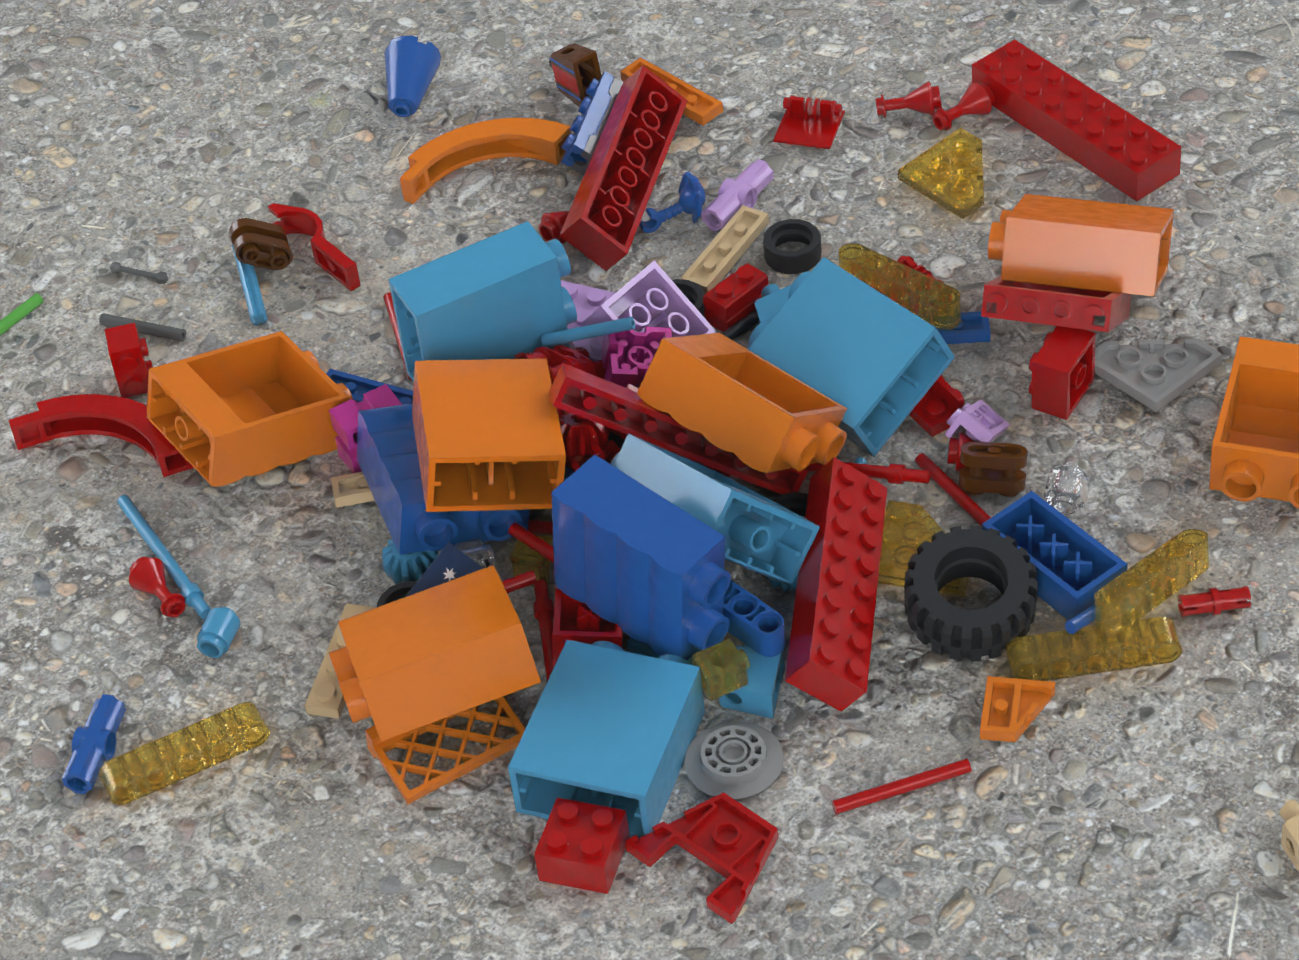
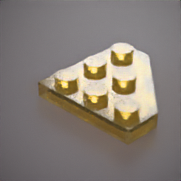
M960 127L898 170V180L964 219L984 205L982 140Z
M888 500L885 509L878 583L904 587L905 572L908 571V562L911 556L917 554V548L924 541L927 540L931 543L932 535L943 531L921 505ZM971 577L953 580L941 588L939 593L965 597Z

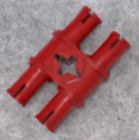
M556 345L553 348H547L542 346L537 347L531 353L522 352L514 357V359H547L551 384H553L562 363L604 379L606 369H603L602 360H590L587 349H583V347L569 348L564 345Z

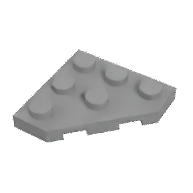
M1184 339V344H1165V340H1138V345H1119V341H1105L1095 348V374L1155 412H1158L1222 362V354L1199 339Z

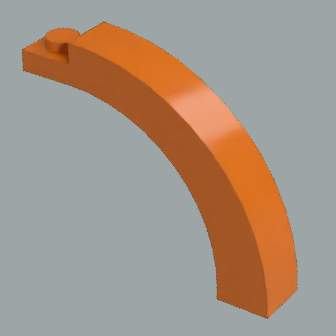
M501 118L469 124L444 133L429 141L408 157L410 169L400 177L404 201L414 204L431 186L447 174L466 165L483 160L523 157L558 165L565 153L562 146L568 135L572 134L571 126L544 119Z

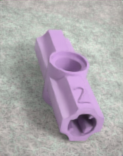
M758 159L752 162L736 179L727 178L724 180L719 188L718 197L701 212L702 221L706 223L710 230L718 232L720 229H723L742 205L750 208L754 207L758 194L774 179L773 170L768 166L767 162Z

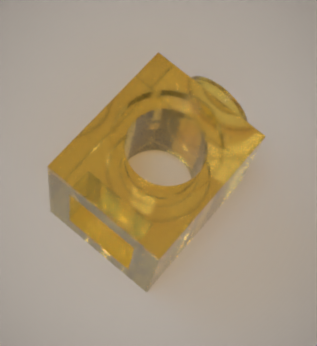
M730 638L692 655L693 665L700 667L702 689L711 701L748 685L747 669L750 668L749 659L743 649L738 650Z

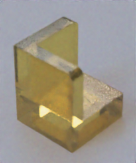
M536 535L548 544L553 545V538ZM518 540L510 555L514 577L533 570L537 580L547 582L550 560Z

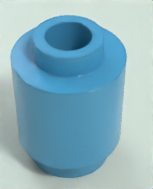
M217 607L209 611L197 636V648L202 654L211 658H219L229 650L241 624L233 610L227 607Z

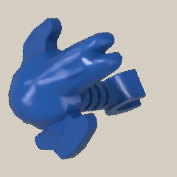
M685 172L678 191L680 194L679 203H675L673 206L671 205L658 212L653 208H647L646 213L651 219L647 222L640 221L639 226L642 231L652 233L660 227L662 222L677 216V214H681L682 211L692 214V221L696 223L698 218L701 217L702 206L706 201L705 190L699 179L690 172Z

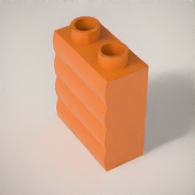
M279 331L150 368L147 418L212 487H218L234 483L245 476L266 473L279 465L295 464L312 455H322L337 450L335 437L338 434L332 427L329 409L351 399L353 400V397L346 385L343 383L336 384L320 369L319 363L312 352L308 350L302 351L288 336Z
M721 333L662 338L637 391V395L649 406L669 413L675 421L685 428L702 433L716 447L735 453L743 463L764 473L789 468L800 472L809 464L821 463L825 465L833 457L837 458L847 437V433L839 428L847 410L846 407Z
M1240 336L1212 443L1209 489L1223 491L1226 496L1236 501L1247 502L1257 497L1291 502L1293 506L1299 509L1298 344Z

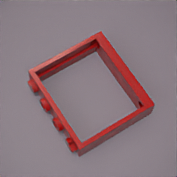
M1001 276L984 284L981 317L1110 332L1129 318L1131 294L1001 280ZM1095 315L1105 316L1104 326L1094 325Z

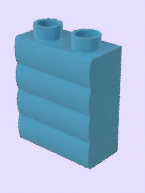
M631 434L627 435L620 452L611 461L612 466L724 535L726 561L779 582L793 584L820 526L716 470Z

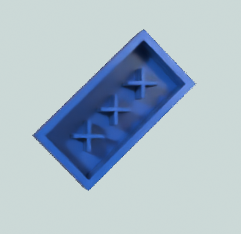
M1030 491L982 524V530L989 531L990 528L998 530L1001 537L1005 538L1008 535L1016 540L1017 549L1022 547L1030 555V562L1035 565L1037 572V596L1067 620H1070L1127 584V563L1033 491Z

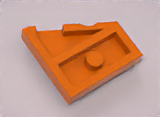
M987 676L980 724V739L1016 742L1054 697L1056 682Z

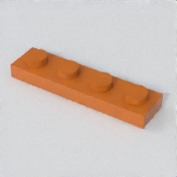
M641 57L620 71L621 80L625 82L644 65L688 100L683 115L702 126L723 112V102Z

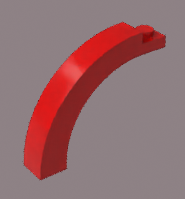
M102 394L68 395L36 402L39 411L8 420L18 450L61 437L104 435L128 441L143 449L157 463L163 478L194 468L148 420L147 405L131 399Z

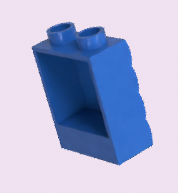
M413 403L358 411L357 461L399 555L427 550L439 551L448 542L454 546L492 540H507L513 537L508 533V530L514 522L528 530L529 510L426 512L412 417Z
M593 455L552 491L554 575L556 586L569 597L586 603L601 618L618 624L633 639L650 645L659 656L671 654L688 660L698 650L705 654L713 652L725 638L730 623L729 619L723 615L724 595L731 581V574L724 569L725 536L600 457Z

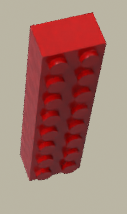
M1012 40L972 64V83L986 84L990 87L995 96V103L992 106L1136 202L1180 175V145L1017 40Z
M644 65L623 82L559 235L605 271L610 269L629 252L688 101Z
M833 457L810 478L805 519L820 526L798 572L785 682L842 712L867 692L887 487Z

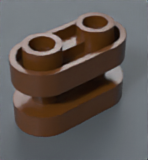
M250 218L238 219L230 226L229 235L234 245L236 257L240 262L271 270L284 269L292 262L293 254L288 244L285 230L281 226Z
M968 442L961 446L960 461L966 467H963L959 472V486L971 495H981L983 493H999L1006 497L1018 495V493L1025 490L1026 473L1020 469L1027 465L1028 450L1024 446L1012 443Z

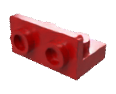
M941 374L910 412L909 416L931 437H934L950 428V425L947 424L948 419L958 408H963L965 400L958 389L952 388Z

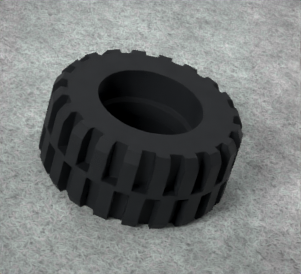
M970 525V529H961V526L952 527L950 532L946 534L940 531L932 535L931 543L927 540L924 541L917 548V554L912 555L908 562V571L905 572L904 607L905 613L908 615L907 622L911 630L917 631V638L924 645L931 643L932 651L939 655H943L946 652L950 654V659L961 661V657H969L971 662L981 661V657L987 655L990 659L1001 656L1002 649L1010 651L1018 645V639L1021 640L1026 637L1030 630V624L1034 622L1038 588L1035 565L1030 562V555L1024 548L1020 547L1017 549L1016 540L1008 535L1005 538L1001 537L998 530L990 528L989 531L981 530V526ZM974 577L993 584L1002 593V597L988 607L970 610L950 604L939 594V591L953 580Z

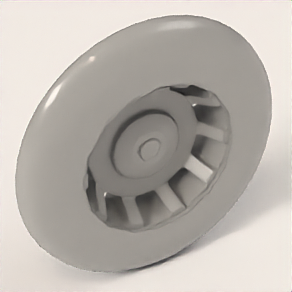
M736 721L717 724L696 736L686 751L684 763L687 776L701 792L711 797L724 792L735 800H742L756 796L773 785L782 771L784 754L781 744L771 732L756 724Z

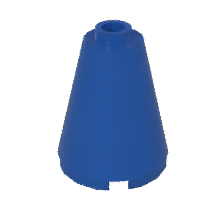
M400 36L392 39L384 52L389 109L399 117H407L417 111L440 66L441 55L439 49L429 41L424 44L418 42V37Z

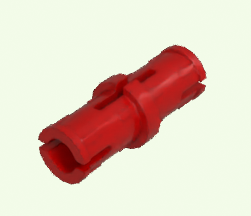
M1248 586L1218 590L1214 587L1209 588L1207 592L1181 594L1178 595L1177 599L1178 602H1181L1178 603L1181 617L1211 613L1215 616L1220 615L1221 611L1251 608V602L1247 601L1251 600Z

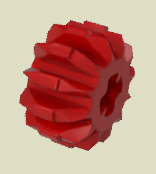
M567 411L565 415L558 416L565 452L570 457L580 455L584 458L585 455H596L591 448L596 443L603 450L606 449V444L609 442L608 436H610L608 427Z

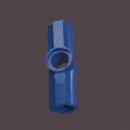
M102 694L101 698L96 699L85 726H79L74 732L72 740L73 754L62 777L64 786L71 789L74 793L86 794L87 791L92 790L104 761H110L114 756L116 732L126 711L124 702L116 699L114 695Z

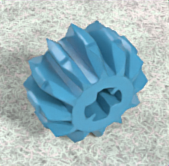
M388 539L387 547L382 549L383 569L387 577H391L395 584L408 581L417 582L436 559L438 553L437 551L427 550L399 555L393 539Z

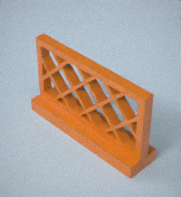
M500 697L494 700L498 705L496 715L478 712L479 706H476L472 710L462 711L384 741H380L375 725L366 729L365 734L367 748L373 758H378L406 803L409 804L517 748L526 728L505 698ZM456 716L469 718L466 731L447 727L449 720ZM479 720L493 723L490 736L471 732L474 721ZM499 725L513 727L517 732V735L508 740L495 737ZM425 732L439 734L435 747L417 743L419 735ZM444 736L463 739L459 752L441 748ZM468 740L487 744L485 752L479 755L465 753ZM394 748L408 750L404 763L389 760L385 753ZM414 751L432 755L428 768L410 764ZM438 756L456 760L454 768L448 771L434 769ZM407 772L425 776L423 784L409 790L404 782Z

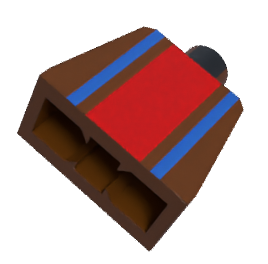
M573 43L552 53L549 58V65L553 68L558 90L579 107L586 96L589 97L585 92L593 78L599 80L601 77L596 51Z

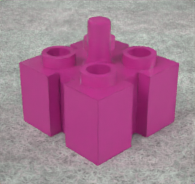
M646 326L644 332L629 330L605 335L601 348L603 369H606L604 379L625 388L628 384L639 388L662 338L672 337L671 328Z
M387 384L363 394V401L359 403L351 399L329 409L332 427L338 434L335 437L338 454L352 473L362 472L357 461L358 411L403 405Z

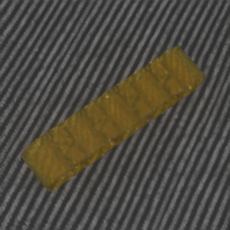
M850 243L839 248V267L929 324L941 329H952L961 323V297L957 289L863 245Z
M1198 529L1180 532L1099 589L1094 594L1097 630L1107 634L1124 631L1207 571L1209 568L1208 534Z
M1155 617L1084 627L1074 634L1063 630L1021 636L1011 640L1006 645V653L1013 678L1048 681L1167 664L1181 656L1182 647L1174 621L1168 617Z
M243 702L105 762L100 767L98 775L112 803L125 805L262 745L268 739L270 730L256 705L251 702Z

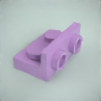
M980 399L972 405L966 403L962 409L958 408L947 421L950 428L946 431L945 435L950 439L963 429H967L966 434L973 441L992 442L1006 431L1010 423Z

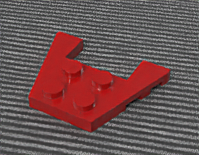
M723 792L684 811L683 817L669 824L663 821L652 827L653 832L641 838L635 835L625 841L626 851L649 867L677 844L727 878L706 898L707 908L730 924H733L774 848L779 834L777 827Z

